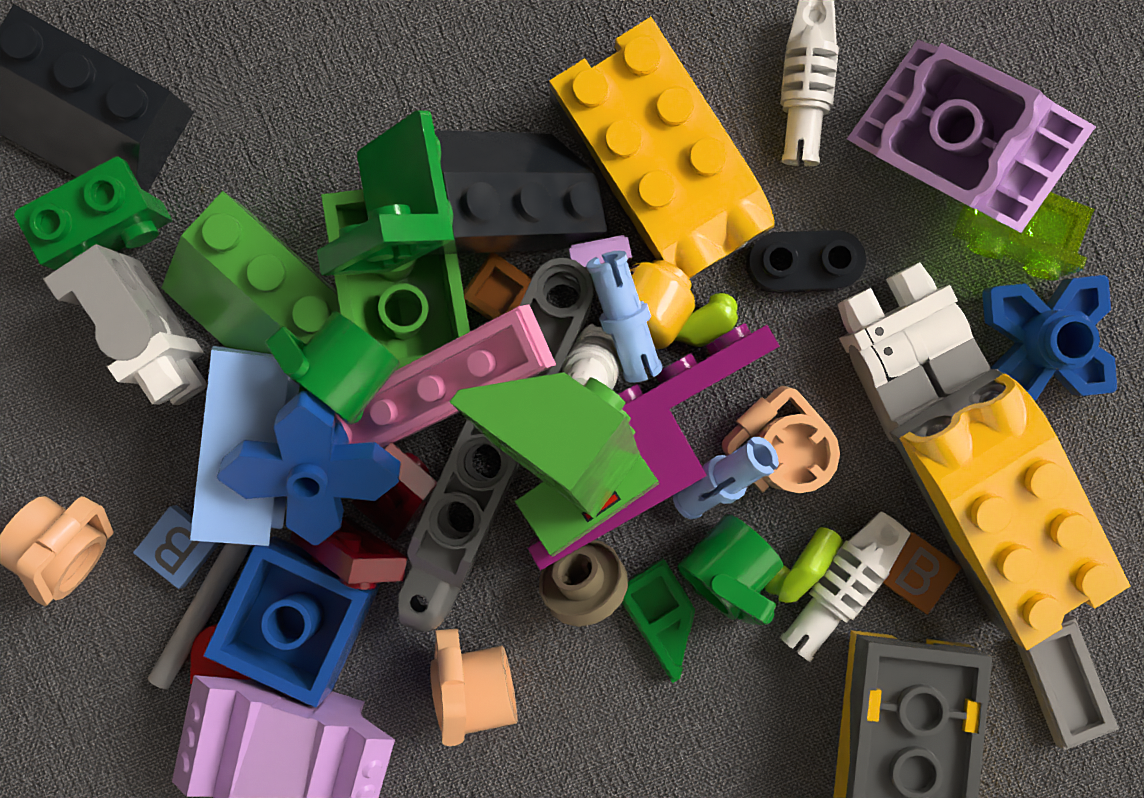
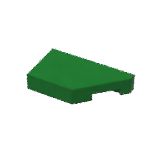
M662 557L628 579V588L622 604L671 682L674 683L681 677L682 662L688 635L691 632L695 608Z

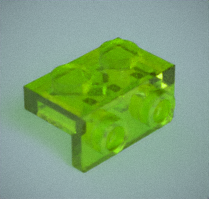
M1050 192L1024 230L1019 232L964 204L952 236L969 242L967 248L977 255L990 259H1002L1005 256L1023 263L1022 270L1031 276L1056 281L1060 277L1084 269L1087 257L1078 254L1094 209Z

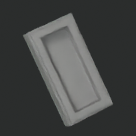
M1068 615L1064 616L1061 623L1063 629L1026 651L1016 643L1054 743L1062 750H1067L1119 730L1076 618Z

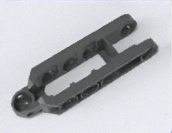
M557 258L541 265L533 275L519 305H530L556 363L555 366L533 377L562 373V366L566 357L581 334L589 317L594 292L593 282L587 269L576 260ZM563 286L574 290L579 297L574 305L563 309L553 307L546 300L548 294L553 289ZM466 420L407 551L412 568L399 594V620L401 624L418 632L428 633L436 630L449 616L521 465L492 444L468 420ZM484 444L494 447L501 457L500 471L493 478L480 475L474 467V454ZM453 502H462L470 507L475 519L472 530H460L452 524L449 518V509ZM418 595L424 596L428 601V605L420 603Z

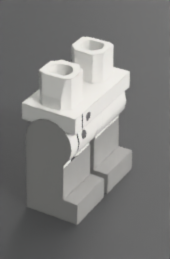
M96 244L43 278L57 300L83 306L96 326L95 339L100 350L108 357L116 360L107 367L117 382L139 384L150 402L156 405H160L168 400L173 405H180L207 388V382L193 363L194 360L205 353L196 339L187 338L182 324L140 260L121 253L118 254L116 251Z
M921 263L907 267L886 279L900 306L886 314L883 313L871 288L838 303L843 324L848 332L839 339L846 353L850 354L853 366L889 442H894L889 432L991 370L972 336L970 325L964 313L955 303L958 300L951 286L948 285L937 289L933 279Z

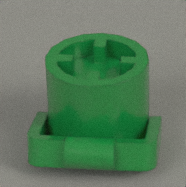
M336 311L332 312L307 344L284 326L265 341L274 358L288 377L304 390L313 394L335 411L342 420L351 425L357 423L362 418L366 406L400 365L399 360L382 344L354 322Z
M725 514L678 564L677 568L693 587L697 595L704 598L729 619L735 620L737 618L752 625H766L773 620L776 604L759 593L783 568V562L775 550L750 526L731 514Z

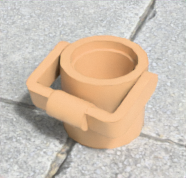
M787 386L778 387L766 399L763 397L758 399L736 420L738 425L722 441V450L727 456L734 452L749 437H761L771 443L776 450L779 465L774 470L775 472L752 483L762 493L769 486L795 493L815 491L829 482L837 470L840 457L838 440L830 427L796 389ZM788 400L801 413L773 419L778 414L777 410Z
M46 496L38 497L24 506L0 534V564L19 576L27 592L36 602L47 606L53 599L57 601L66 597L87 577L100 559L106 547V542L113 535L114 531L104 508L86 497H80L75 500L67 510Z
M458 629L436 630L435 659L431 661L430 677L442 743L445 746H456L464 741L465 734L516 724L518 720L515 692L508 658L503 645L461 654Z

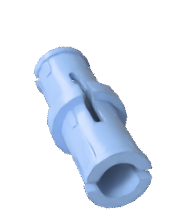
M619 250L602 254L604 264H600L597 257L591 259L586 264L603 310L599 320L603 331L612 336L625 381L630 383L648 380L644 368L648 367L653 377L658 375L663 368L661 361L658 359L647 325V321L651 317L647 303L639 300L627 263L626 252Z
M753 437L747 441L748 443L728 456L717 455L703 465V469L707 476L673 495V502L678 512L685 518L697 519L704 512L719 503L730 504L741 498L745 494L747 486L764 476H769L778 467V456L771 443L764 438Z

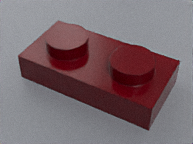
M391 442L385 450L401 462L399 482L376 501L353 499L352 504L396 541L411 525L438 482L430 476L428 468L418 457L408 452L403 453Z
M342 517L341 528L318 545H313L295 532H291L290 540L311 555L310 559L313 562L326 566L340 577L339 581L345 586L368 590L375 588L377 582L403 581L407 557L348 517Z

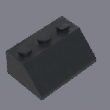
M13 4L0 26V134L76 177L114 157H120L128 163L140 188L148 193L194 111L168 89Z
M435 130V135L438 137L441 145L440 163L446 196L453 210L452 229L454 240L425 255L566 249L571 247V245H576L607 232L597 173L554 135L543 133Z

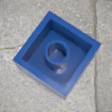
M274 536L270 538L269 546L254 545L203 656L317 708L332 692L381 584L377 583L375 588L368 590L345 586L339 581L340 577L326 566L313 562L310 559L311 555L304 549Z

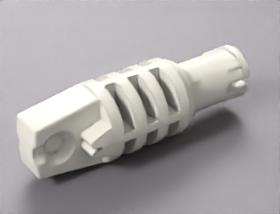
M799 0L786 45L780 104L783 106L782 110L788 113L784 154L782 155V163L787 165L799 166L801 147H803L802 160L804 161V166H817L820 164L819 150L823 115L828 114L833 106L839 52L836 39L834 0Z
M594 324L586 327L578 336L562 366V373L565 372L582 385L586 383L589 377H593L613 390L622 366L611 334L604 332L602 327H595Z
M879 512L849 541L846 540L824 576L811 587L812 589L809 594L813 598L780 638L793 649L801 638L807 634L808 637L797 651L799 655L811 662L815 653L841 620L846 623L850 619L854 620L889 576V571L910 536V532L891 516L884 512Z

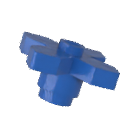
M1099 275L1063 279L1047 304L1026 283L987 287L983 290L985 323L1015 342L990 367L991 369H998L1000 372L1016 380L1030 394L1034 401L1037 400L1052 375L1072 395H1097L1113 393L1117 390L1115 357L1099 347L1100 337L1095 326L1111 311L1109 279L1107 276Z
M301 391L278 410L274 424L278 443L243 440L222 459L217 474V479L245 499L287 496L286 527L309 543L318 545L341 528L344 512L341 498L376 501L399 482L401 462L375 442L349 444L347 433L342 423L335 417V411L310 392Z

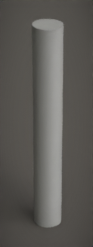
M226 543L150 672L147 679L151 684L162 689H169L190 653L195 638L204 629L252 545Z

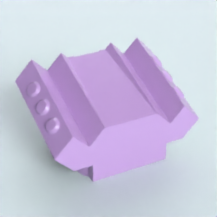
M917 39L850 133L847 140L967 206L975 208L989 217L1022 232L1096 126L1057 105L1040 90L943 43L937 47Z
M194 675L172 782L186 797L379 798L395 739L362 717L361 712L364 701L332 691L315 708L254 679L245 680Z

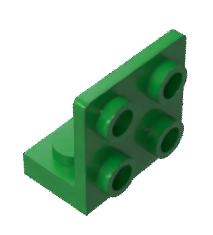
M414 111L358 150L357 160L368 221L341 228L339 230V238L318 249L317 255L321 276L385 273L454 240L452 229L453 210L446 196L440 163L441 145L438 137L435 135L430 111Z

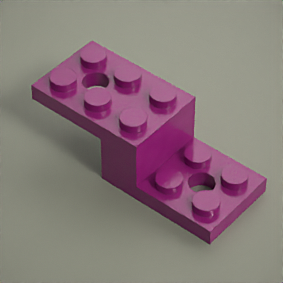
M746 323L708 344L706 348L711 356L697 364L691 353L662 369L655 376L660 384L656 388L643 394L639 385L636 384L618 394L626 403L622 410L631 417L628 423L636 431L633 436L639 453L659 481V485L554 557L550 556L537 535L532 537L528 550L540 570L707 476L673 417L670 408L780 347L768 325L751 333Z

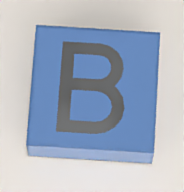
M175 505L170 506L133 553L176 588L181 589L187 586L220 543L190 541L192 517Z

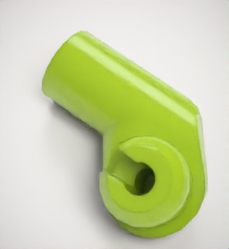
M725 293L711 295L706 305L691 314L675 340L693 347H702L731 331L738 320L736 300Z
M818 528L792 569L790 570L784 565L766 585V592L779 596V602H797L824 576L843 545L841 537L829 528Z

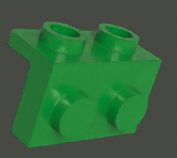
M114 157L20 207L14 213L39 264L54 270L59 269L96 244L116 252L124 247L132 249L143 246L158 237L159 228L173 221L164 203L140 188L128 163L120 157Z

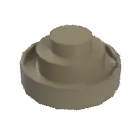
M596 540L547 566L542 570L539 577V593L550 613L563 624L577 627L596 624L610 616L622 603L628 588L627 571L615 550L604 542Z

